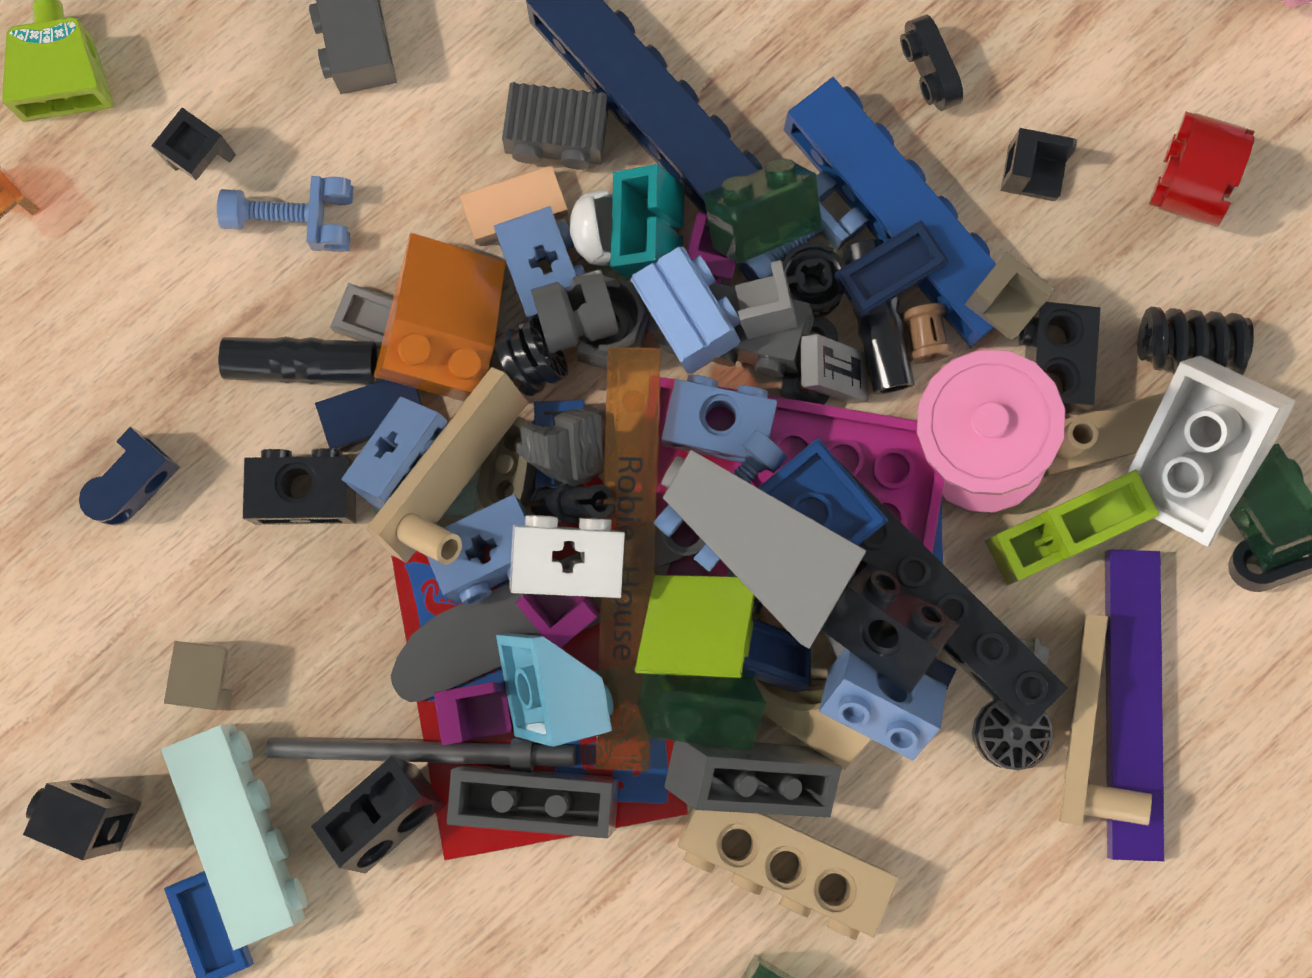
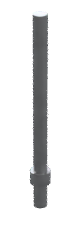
M270 737L266 745L268 758L386 761L389 757L394 756L407 762L510 765V768L513 770L533 771L535 766L574 767L576 763L575 745L551 747L535 744V742L526 739H512L511 744L459 742L442 745L441 742Z

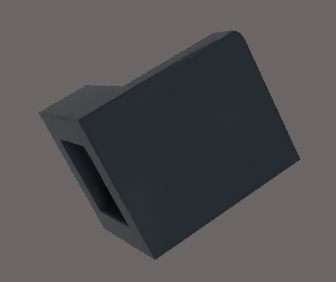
M183 107L151 145L168 166L175 171L182 170L196 181L217 154L229 163L236 156L221 134Z
M1019 128L1008 145L1000 191L1056 201L1061 195L1066 162L1076 150L1077 139Z

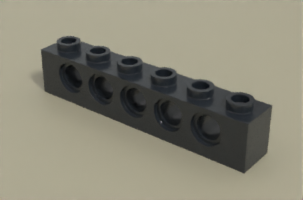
M844 467L888 519L883 526L858 545L866 550L858 565L864 569L870 562L881 571L890 573L904 587L926 602L936 605L946 616L958 623V628L943 650L1016 723L1031 726L1068 687Z

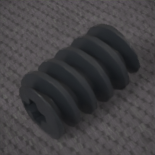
M1151 306L1146 309L1140 323L1137 354L1141 361L1146 359L1147 355H1150L1153 369L1159 371L1163 369L1167 357H1171V365L1173 371L1176 372L1181 361L1202 356L1224 367L1227 366V362H1230V370L1243 375L1253 351V323L1250 318H1244L1242 314L1229 313L1224 317L1220 312L1210 311L1204 316L1202 311L1189 310L1184 314L1181 309L1170 308L1164 313L1160 307Z

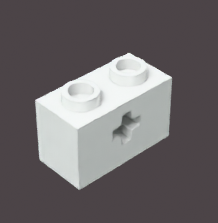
M526 515L525 525L513 524L509 586L511 593L621 598L625 533L620 530L611 529L612 520L579 518V528L557 527L558 517ZM564 541H571V547L581 552L580 560H571L569 569H562V564L557 559L552 558V551L562 550Z

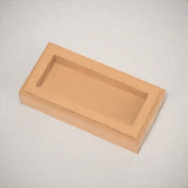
M552 165L459 195L476 245L497 239L494 225L548 206L551 207L555 219L568 215V209Z

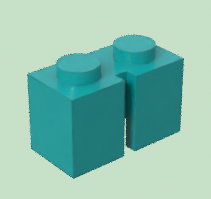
M659 164L613 172L610 267L630 280L633 274L651 263H657L659 258L677 247H683V236L676 232L675 229L683 228L684 185Z

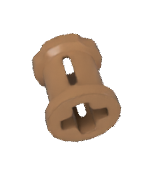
M931 303L920 305L901 313L904 323L908 324L913 349L909 354L910 363L934 362L948 358L955 353L953 345L947 343L942 316L946 313L944 304Z

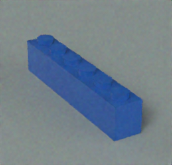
M833 76L790 109L785 121V133L819 172L826 170L836 181L837 185L833 188L851 210L858 206L868 217L869 221L865 223L866 227L876 239L886 242L920 220L923 221L949 262L946 267L916 285L931 303H942L945 305L946 313L943 317L966 344L972 348L996 329L964 305L996 265L990 257V250L987 244L976 233H969L958 221V213L947 198L937 196L926 184V177L920 166L911 159L906 160L894 147V139L887 128L879 122L873 123L863 111V105L858 95L850 87H842Z

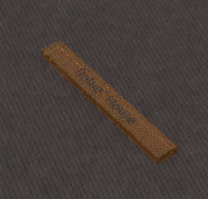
M608 347L604 485L610 488L614 498L603 499V504H614V508L611 514L603 519L612 520L611 529L620 530L625 535L621 598L601 597L598 675L603 678L604 685L607 686L611 693L613 713L610 715L612 731L597 735L596 769L648 771L650 767L652 674L636 673L635 667L655 576L657 526L653 523L657 519L661 348Z

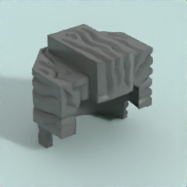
M603 275L619 334L595 341H590L586 336L579 337L580 341L576 352L577 361L610 371L640 355L648 333L650 314L632 282L620 281Z
M592 406L560 413L554 417L555 426L541 427L534 425V423L521 426L522 442L516 443L517 453L546 476L573 487L591 482V479L599 477L600 473L606 472L605 465L617 447L615 415L603 410H597Z

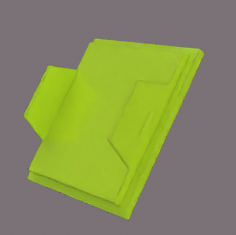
M655 575L635 672L741 678L744 657H748L754 624L752 610L755 595L738 577Z

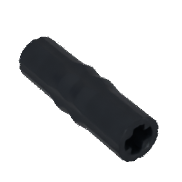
M865 240L845 247L843 254L846 265L883 244V240ZM898 296L863 318H860L853 307V312L858 321V335L864 346L874 394L893 393L913 387L915 382L904 337L905 323L899 313Z
M287 336L279 338L223 337L219 345L218 355L219 372L221 378L226 380H263L310 384L322 382L375 383L376 377L373 376L378 360L375 341L323 340L313 337L297 339Z

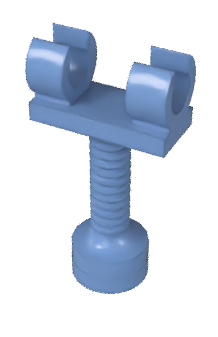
M826 170L820 172L806 186L804 185L800 188L795 196L794 203L807 218L780 238L778 242L770 246L767 251L762 252L754 247L738 259V266L749 282L773 276L771 262L778 260L783 262L788 253L795 247L805 244L818 232H821L838 251L846 242L853 239L867 226L865 223L869 219L858 206L850 210L838 222L822 206L821 202L835 190L833 187L837 185L836 181Z
M311 176L309 203L295 204L293 202L291 204L286 202L285 204V202L275 203L273 201L271 203L270 201L255 202L247 200L242 190L221 189L217 200L218 223L221 229L242 230L245 222L250 219L257 221L276 220L280 222L281 220V222H285L286 220V222L308 223L306 241L311 250L349 251L350 232H348V227L336 224L323 225L325 202L334 205L352 204L354 186H351L350 179L343 177L321 178V176Z
M756 429L742 445L746 451L745 461H742V465H739L738 469L734 470L735 473L732 474L751 484V480H755L754 476L757 477L759 475L758 472L761 473L768 470L775 473L788 456L773 441ZM668 505L653 524L670 537L684 520ZM705 544L694 557V560L710 572L719 562L720 558Z

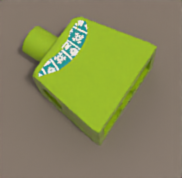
M34 1L32 3L34 23L12 26L6 33L3 103L23 122L114 108L99 54L90 33L77 18H64L63 4L60 1Z

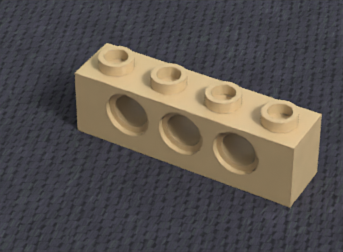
M692 809L678 841V847L687 851L683 860L710 873H712L715 865L734 873L731 882L757 895L761 894L763 887L782 895L779 902L781 906L807 918L811 909L830 917L827 925L829 928L854 940L857 939L859 932L874 938L899 879L889 871L765 814ZM732 829H743L750 836L751 842L748 851L739 857L728 856L722 850L723 837ZM782 851L793 852L798 861L795 873L786 879L774 877L770 870L772 858ZM832 873L842 875L845 881L843 894L833 901L822 899L819 894L821 880L826 875Z

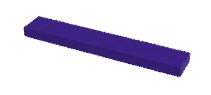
M1109 549L1105 551V616H1108L1105 636L1107 787L1152 794V804L1148 826L1107 819V858L1112 860L1165 862L1160 551Z

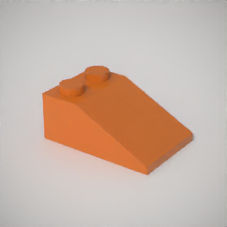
M411 232L408 237L373 377L465 402L489 370L495 344L506 261Z

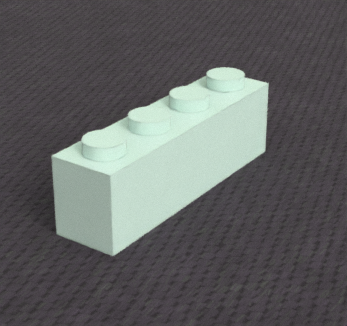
M234 724L218 725L162 748L161 751L233 951L304 920L306 917L303 909L307 907L306 895L300 881L297 878L291 879L284 860L289 857L288 846L280 829L272 828L266 812L271 807L270 797L264 783L260 779L255 780L248 761L253 759V753L245 733L242 730L237 732Z

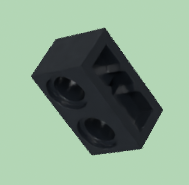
M1045 302L1020 332L1019 345L1026 346L1025 358L1034 361L1045 373H1054L1061 379L1063 392L1059 393L1065 408V414L1081 415L1094 406L1101 307ZM1048 325H1056L1065 332L1066 344L1056 343L1050 338L1047 331Z
M391 756L316 821L311 828L339 868L366 874L445 804L415 764Z

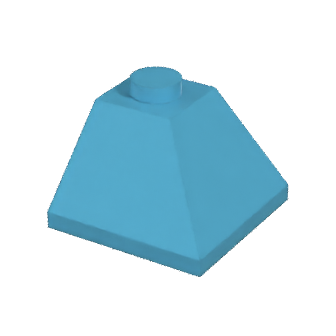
M515 633L496 635L515 737L554 747L612 731L610 715L613 713V700L601 676L543 636Z

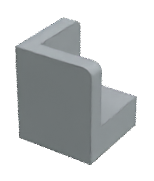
M781 260L771 262L773 276L735 285L740 307L738 311L739 319L748 339L798 327L788 280Z

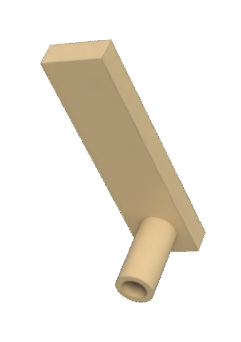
M493 367L489 369L366 527V530L396 558L407 563L417 550L441 564L447 565L454 562L460 555L462 549L461 538L436 524L529 403L505 372Z
M1165 393L1065 419L1064 439L1051 466L1045 471L1044 478L1137 453Z
M1086 613L1083 620L1059 821L1083 826L1084 815L1148 826L1152 794L1088 783L1108 616Z

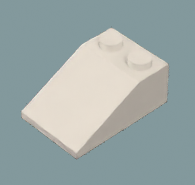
M1197 356L1181 361L1127 472L1129 473L1136 469L1160 514L1155 519L1207 547L1210 546L1274 445L1296 400L1205 357Z

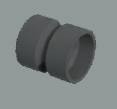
M600 269L572 277L571 284L568 287H564L557 281L530 289L549 354L577 346L581 336H586L590 341H595L619 334L609 293Z

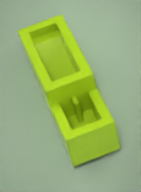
M1135 469L985 540L1006 584L1010 585L1149 521L1160 514Z

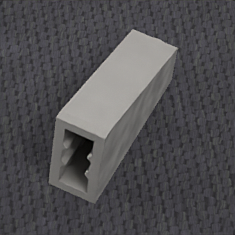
M690 450L685 460L677 456L661 483L668 488L663 499L800 644L810 649L866 550Z

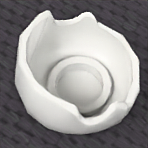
M608 190L592 191L580 196L570 216V237L577 253L590 264L596 266H610L613 193H609Z

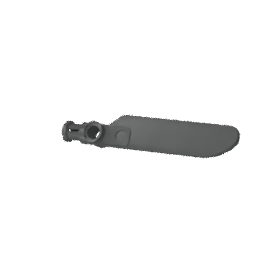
M656 519L633 528V538L624 540L623 567L639 568V571H629V583H639V586L621 587V590H627L631 593L632 602L627 607H620L615 603L614 598L590 597L601 611L598 617L583 630L613 618L614 614L618 611H629L649 602L654 576L667 575L671 563L697 554L706 543L699 538L697 543L692 546H681L676 542L673 534L668 537L653 524ZM631 530L627 531V537H630L632 534ZM581 552L559 562L566 569H569L570 561L574 559L580 560ZM622 571V582H626L627 571ZM510 583L492 590L491 595L477 603L458 605L429 620L412 634L396 658L390 675L396 693L408 702L423 701L434 696V692L448 690L501 667L496 639L497 634L515 633L542 636L515 603L524 593H511ZM621 593V598H617V601L622 604L628 603L630 600L629 595L626 593Z

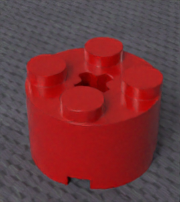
M1185 111L1177 133L1173 135L1163 161L1166 163L1162 177L1159 176L1155 184L1149 205L1156 206L1159 210L1218 227L1231 202L1224 201V197H1230L1234 187L1239 186L1254 144L1255 136L1253 134L1255 131L1202 114H1193Z

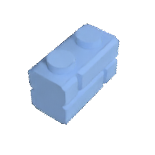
M677 247L659 258L657 263H651L632 275L631 282L687 374L696 372L712 362L715 357L722 356L740 343L734 327L741 324L739 316L726 296L719 301L715 299L708 286L715 283L716 280L700 255L691 260L684 247Z

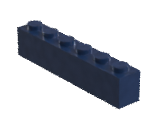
M526 0L530 24L591 91L596 93L603 92L608 95V110L657 164L684 185V194L701 213L708 214L707 219L715 228L720 229L761 194L765 177L762 175L764 170L758 159L748 150L743 152L739 150L730 140L731 133L725 123L714 114L710 117L698 105L699 98L693 88L683 79L678 82L666 70L667 63L661 53L651 44L646 47L634 35L636 33L635 28L622 11L616 10L613 12L603 0Z

